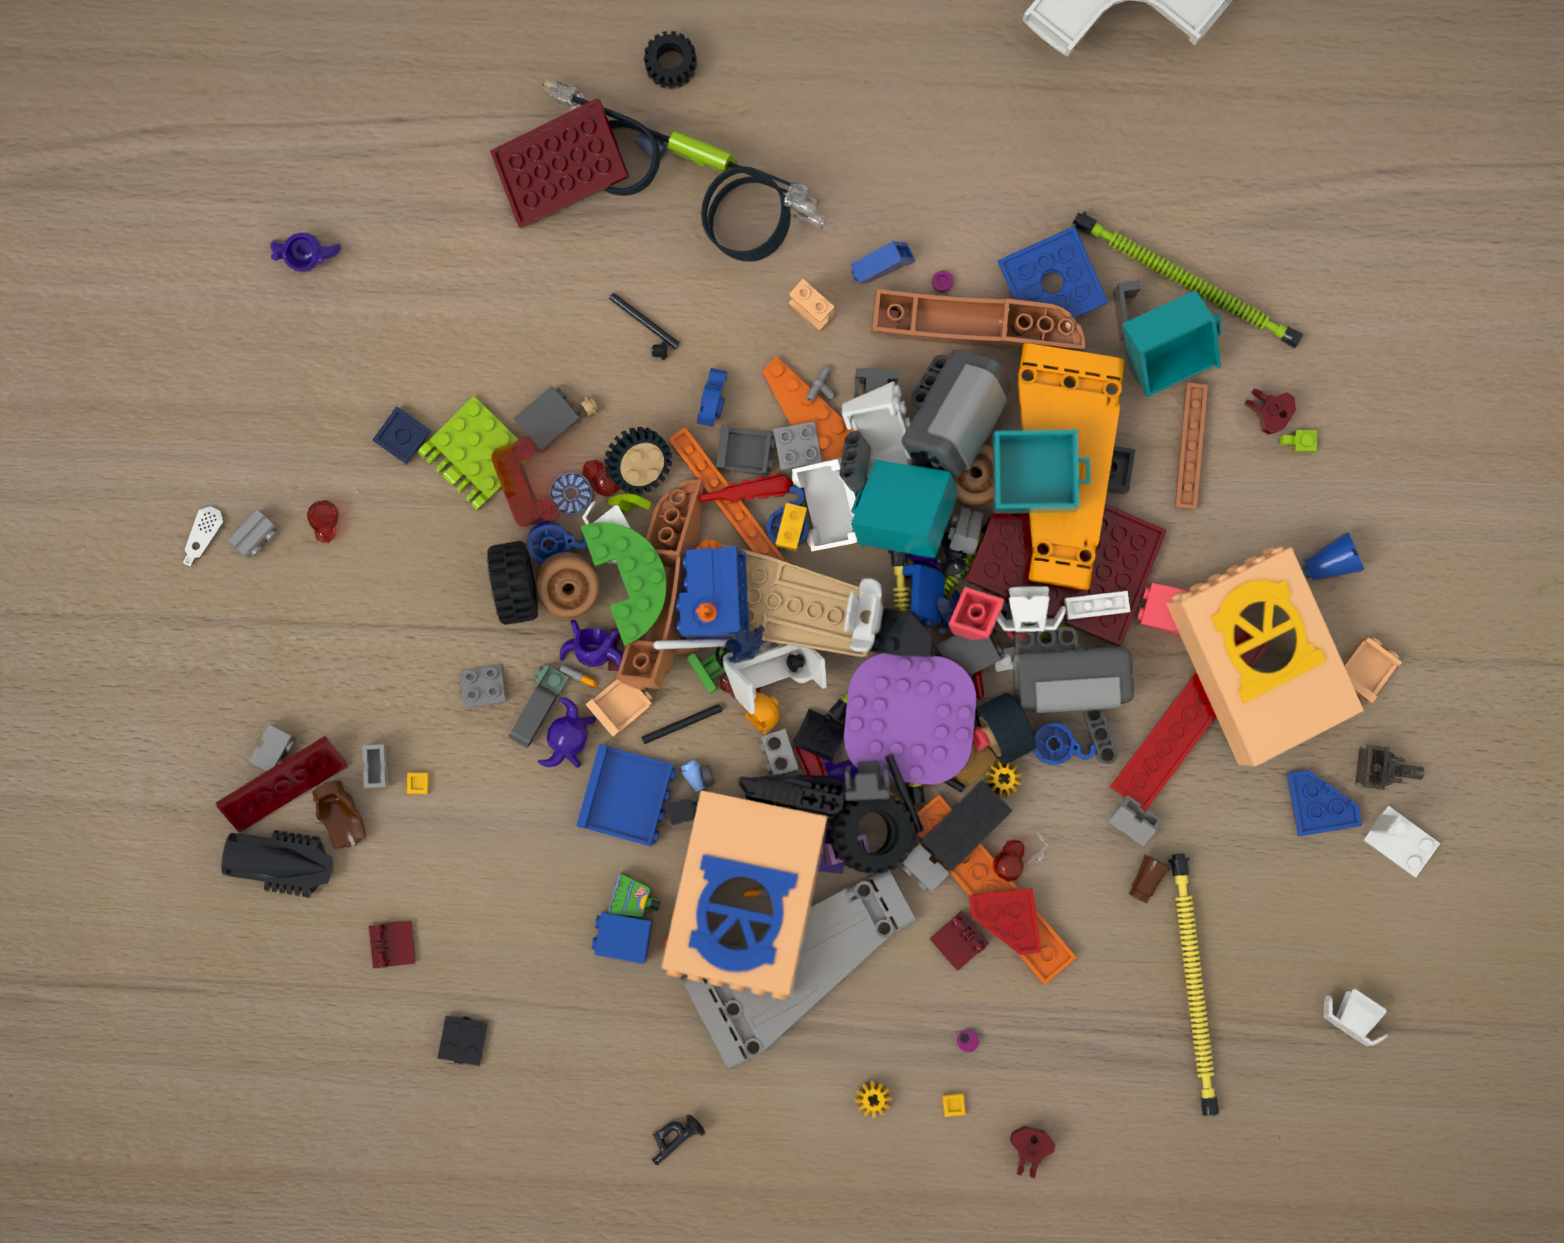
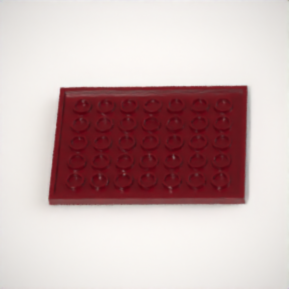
M1105 504L1099 543L1095 551L1090 589L1082 590L1028 580L1032 558L1029 513L994 514L993 510L965 581L1008 600L1010 598V587L1047 586L1049 588V603L1046 616L1051 618L1055 617L1062 606L1065 607V598L1128 591L1129 613L1066 620L1065 612L1061 620L1062 623L1111 644L1122 646L1167 530ZM1038 545L1037 551L1041 555H1046L1048 548L1045 545ZM1080 552L1079 557L1083 562L1090 561L1088 552Z

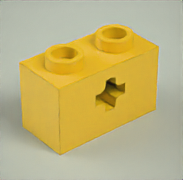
M786 503L776 547L797 551L807 508Z

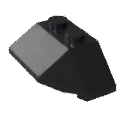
M883 608L880 630L875 634L874 644L870 651L897 656L933 657L934 635L931 631L927 630L924 623L914 612Z

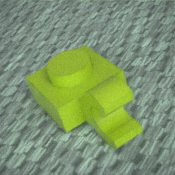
M1295 430L1294 436L1282 435V437H1279V445L1294 446V452H1316L1317 430Z

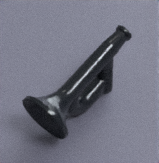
M945 530L941 544L946 560L941 565V571L947 576H954L960 574L965 569L966 563L963 558L967 554L963 553L962 550L959 552L950 549L951 540L947 539L949 533Z
M688 1114L685 1128L678 1122H670L661 1130L653 1133L660 1150L659 1154L652 1159L655 1165L658 1166L661 1161L666 1159L690 1136L705 1135V1130L697 1119ZM671 1131H677V1137L666 1145L664 1138Z

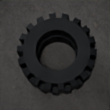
M664 31L662 36L657 34L654 36V41L650 39L648 42L649 46L645 48L644 55L645 68L649 78H652L656 85L660 83L662 88L669 86L670 89H674V86L678 85V88L683 86V82L687 84L690 81V77H693L695 74V69L697 68L694 45H691L690 39H685L682 33L678 36L676 31H671V34H667V31ZM675 51L683 57V61L674 69H665L658 63L663 53Z

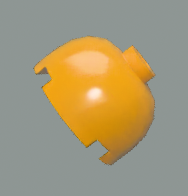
M757 692V696L754 699L755 713L750 714L746 712L745 716L759 732L763 730V735H766L779 721L780 713L777 708L779 703L773 696L768 697L764 693Z

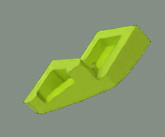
M620 494L610 497L607 504L610 506L617 505L620 509L630 513L632 506L649 510L651 502L638 495Z

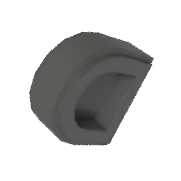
M708 764L701 766L706 787L713 785L714 781L710 766Z

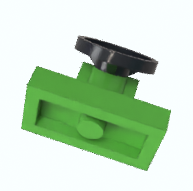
M717 647L715 654L702 662L698 660L694 653L687 657L710 694L717 690L712 680L726 672L723 657L731 653L726 647L724 652L722 649L720 650L721 647Z

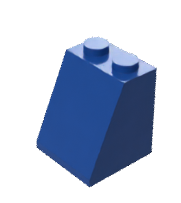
M601 912V916H597L595 928L599 929L598 936L593 937L592 949L595 950V955L645 964L653 919Z

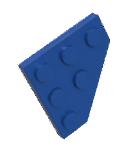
M1310 770L1286 773L1297 836L1362 826L1358 804L1348 799L1327 782L1321 780Z

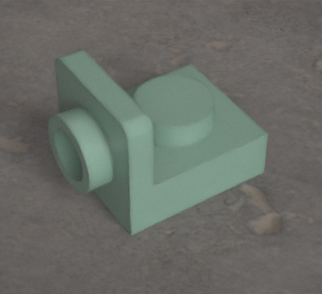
M547 664L544 667L540 666L535 674L537 678L536 683L557 695H560L570 678Z

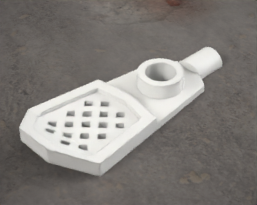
M211 506L198 510L185 547L187 555L183 561L184 564L191 566L194 558L201 557L224 523L220 510ZM196 542L200 544V548L198 550H194L193 545Z

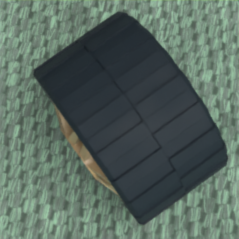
M1004 693L975 709L978 726L982 727V731L987 734L991 742L989 747L1002 764L1006 765L1036 749L1037 742L1032 727L1018 702L1009 693Z

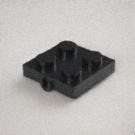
M808 709L793 745L832 762L844 735L845 724L833 720L829 714L822 715Z
M446 1015L437 1058L454 1061L455 1064L459 1063L462 1065L465 1063L480 1066L488 1023L471 1020V1017L466 1016L458 1018Z

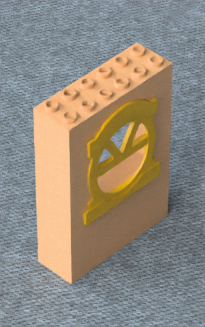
M1270 547L1262 551L1263 555L1247 558L1244 560L1245 564L1234 565L1227 568V573L1216 574L1209 577V582L1197 583L1191 586V591L1179 592L1171 596L1172 600L1166 603L1238 765L1256 767L1364 711L1292 547ZM1258 601L1265 602L1262 632L1239 615L1245 607ZM1278 605L1288 614L1290 619L1272 628L1273 606ZM1235 624L1252 635L1253 638L1235 646L1233 634ZM1295 628L1296 649L1292 659L1284 668L1274 673H1261L1251 669L1240 658V654Z

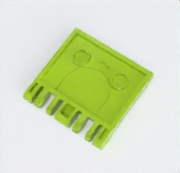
M475 396L418 450V453L425 458L436 447L438 448L427 458L426 461L429 464L433 463L442 453L447 457L438 464L436 468L438 473L442 472L451 462L453 463L442 475L452 487L464 476L467 477L457 487L456 491L458 493L463 492L471 482L476 486L475 489L468 493L466 497L468 502L482 492L471 504L477 511L534 455Z

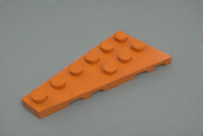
M776 356L762 373L787 417L790 426L814 422L822 461L842 457L844 440L849 433L854 431L853 428L848 430L844 419L818 395H816L814 401H808L806 396L811 388Z

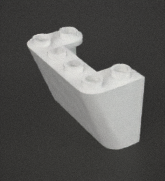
M894 381L842 404V416L847 429L849 430L853 427L854 431H859L871 446L867 477H869L875 459L914 466L912 459L901 442L911 423V419L906 417V404L904 401H901L900 387L895 385Z

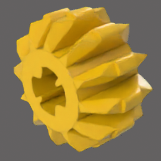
M998 761L999 769L991 765L990 768L994 773L986 772V776L992 777V780H987L986 784L993 783L994 786L991 789L995 791L998 788V796H1001L1003 789L1005 795L1010 796L1008 788L1014 793L1017 792L1013 784L1021 785L1020 781L1015 780V777H1021V773H1013L1018 768L1016 765L1009 769L1010 763H1008L1003 768V764ZM1000 774L1008 775L1009 778L1007 780L1009 781L1007 784L1005 782L999 783L998 779L1001 778H998Z
M870 1081L871 1088H868L863 1083L862 1086L865 1092L858 1089L857 1094L862 1097L855 1098L856 1103H862L857 1109L861 1111L866 1108L864 1111V1116L866 1117L870 1111H872L873 1118H876V1111H879L880 1115L883 1116L884 1111L882 1107L885 1109L890 1108V1105L884 1101L892 1100L891 1096H884L889 1092V1089L885 1088L880 1091L883 1086L881 1082H879L877 1088H875L874 1081ZM873 1094H876L878 1102H874L872 1105L868 1097L870 1095L873 1097Z

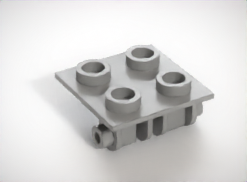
M814 422L773 429L781 470L786 469L788 471L796 467L822 462Z
M501 664L460 671L464 709H472V707L477 706L484 707V705L490 706V704L495 703L503 704V702L507 701L506 693L504 692Z

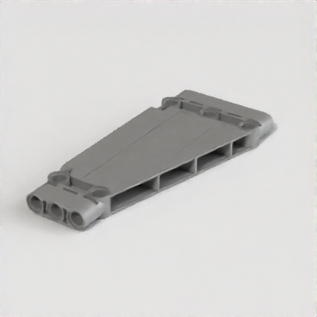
M888 869L886 873L873 874L811 906L792 998L786 997V1001L775 999L772 997V993L765 992V996L751 993L749 988H744V992L729 988L730 984L723 983V987H719L705 982L704 979H702V983L687 979L688 975L682 976L681 980L727 1068L732 1070L746 1061L759 1056L887 938L917 921ZM870 879H872L878 889L877 892L874 890L870 882ZM866 884L869 886L870 892L867 896H860L858 894L860 885ZM882 897L888 910H885L879 898ZM889 917H893L898 927L897 929H895ZM882 922H886L890 926V930L886 934H881L878 931V926ZM769 929L754 936L756 943H759L766 936ZM745 941L731 950H745L748 948L747 942ZM709 989H712V991H713V993H714V995H715V997L717 998L718 1001H715V999H714V997H713V995H712V993L710 992ZM736 1003L740 1008L737 1014H730L727 1010L729 1004ZM719 1008H722V1010H723V1012H724V1014H725V1016L727 1017L728 1020H725V1018H724V1016H723V1014H722V1012L720 1011ZM729 1027H732L738 1039H735ZM751 1041L757 1042L760 1046L757 1052H750L747 1048L748 1043ZM740 1046H742L745 1054L747 1055V1058H745L743 1052L740 1049Z

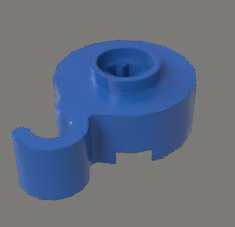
M710 369L701 398L697 424L714 427L717 417H721L725 400L722 397L727 371Z
M790 487V493L797 494L799 499L788 503L801 506L804 501L803 491L798 487ZM785 506L771 514L767 521V534L775 546ZM806 517L798 547L805 541L808 535V521Z
M543 521L536 524L530 529L527 536V547L530 555L540 563H543L548 557L556 553L569 552L571 546L578 549L587 546L584 536L581 540H576L571 532L566 531L560 524L553 521ZM546 539L554 541V543H551L550 547H546V545L543 544V542H545Z
M1048 723L1041 726L1034 733L1037 747L1033 750L1034 755L1047 765L1062 764L1073 754L1081 760H1088L1095 755V745L1089 746L1087 755L1082 754L1080 744L1075 741L1072 732L1062 724ZM1052 738H1055L1056 743H1059L1058 748L1055 747V750H1051V746L1048 745V741H1052Z

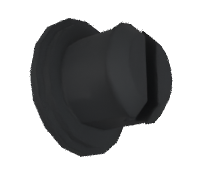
M665 342L661 345L654 344L652 346V350H654L652 351L653 357H661L663 360L667 358L668 347Z
M789 654L786 660L787 667L792 672H797L798 668L804 666L803 656Z

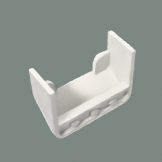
M763 641L756 652L755 658L740 663L729 662L730 657L733 656L732 652L723 657L724 669L735 698L750 714L755 713L754 699L757 696L755 689L791 677L798 683H806L813 679L823 689L827 688L825 659L814 649ZM789 654L794 656L801 655L804 658V666L798 668L797 672H792L787 667L786 660Z

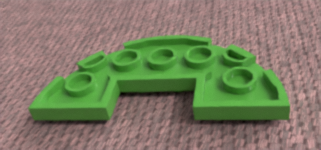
M596 522L580 526L595 567L616 560L629 599L613 604L610 608L624 646H627L645 635L662 612L667 591V580L662 561L653 546L642 535L628 527L608 522Z

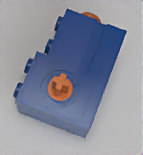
M704 540L696 549L686 550V556L683 558L684 568L687 569L684 587L688 593H679V599H677V610L680 612V620H678L677 627L681 636L688 639L735 637L738 632L749 631L746 552L736 546L723 547L717 540Z

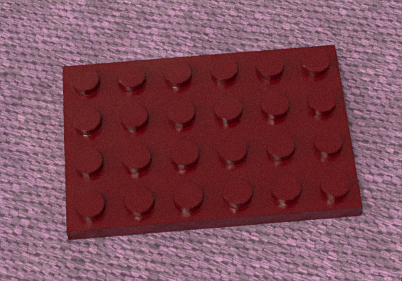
M598 98L490 150L519 228H524L630 177L601 100Z

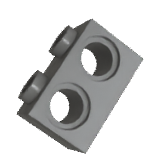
M785 729L761 736L762 741L758 743L762 754L767 753L769 761L765 762L769 774H786L798 770ZM771 738H778L781 745L778 749L772 750L768 746ZM778 758L786 759L787 767L784 770H779L775 767V761Z

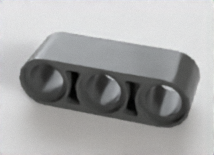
M859 431L849 433L844 440L839 472L840 477L851 491H858L864 487L871 446Z
M538 685L513 727L509 738L528 748L558 695Z
M1103 709L1097 710L1099 716L1096 720L1089 718V710L1083 711V719L1091 743L1096 747L1095 755L1097 760L1102 764L1115 762L1118 756L1117 749ZM1099 728L1105 732V738L1102 741L1095 737V731ZM1104 749H1109L1112 752V757L1108 761L1102 758V751Z

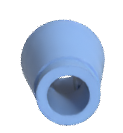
M696 759L680 766L682 775L692 789H694V792L706 788L700 763H697Z

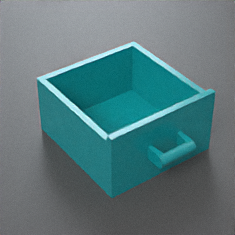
M1196 290L1122 324L1129 369L1147 397L1216 366L1218 369L1221 367L1218 336L1222 334L1221 316L1219 314H1211Z
M1078 429L994 432L992 437L994 514L1076 512L1079 508V484H1091L1090 458H1078ZM1078 462L1085 463L1086 479L1079 480Z
M875 459L864 489L858 491L851 510L854 514L851 525L860 546L864 548L865 546L936 558L958 496L951 472Z

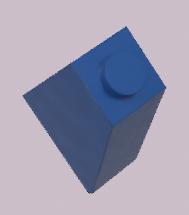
M892 241L850 264L853 269L851 273L857 282L866 284L915 262V259L907 242Z

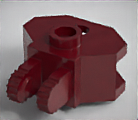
M1253 389L1251 393L1264 403L1262 406H1259L1252 400H1246L1245 405L1257 413L1256 416L1260 417L1261 431L1270 435L1284 429L1296 411L1295 397L1288 392L1275 397L1273 395L1268 396L1258 389Z
M1023 1126L1011 1132L1010 1142L1018 1151L1019 1157L1016 1174L1022 1175L1025 1160L1032 1161L1029 1171L1030 1178H1035L1038 1163H1041L1042 1158L1054 1153L1055 1143L1044 1130ZM1032 1136H1036L1034 1141L1030 1140Z

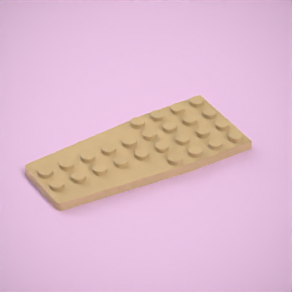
M743 550L746 552L749 631L754 632L755 628L762 625L765 628L762 633V641L863 658L868 656L870 650L855 651L850 648L854 629L845 631L850 594L854 592L859 600L860 587L763 554ZM865 610L861 614V621L865 624L870 622V610Z

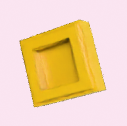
M407 772V794H429V773Z
M964 1093L942 1095L944 1117L966 1115Z

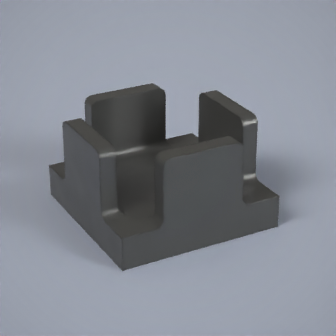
M856 368L854 398L859 396V384L865 385V393L893 381L897 385L899 371Z
M878 761L858 762V774L852 779L851 766H846V800L888 799L890 797L891 777L889 764H885L884 777H881Z

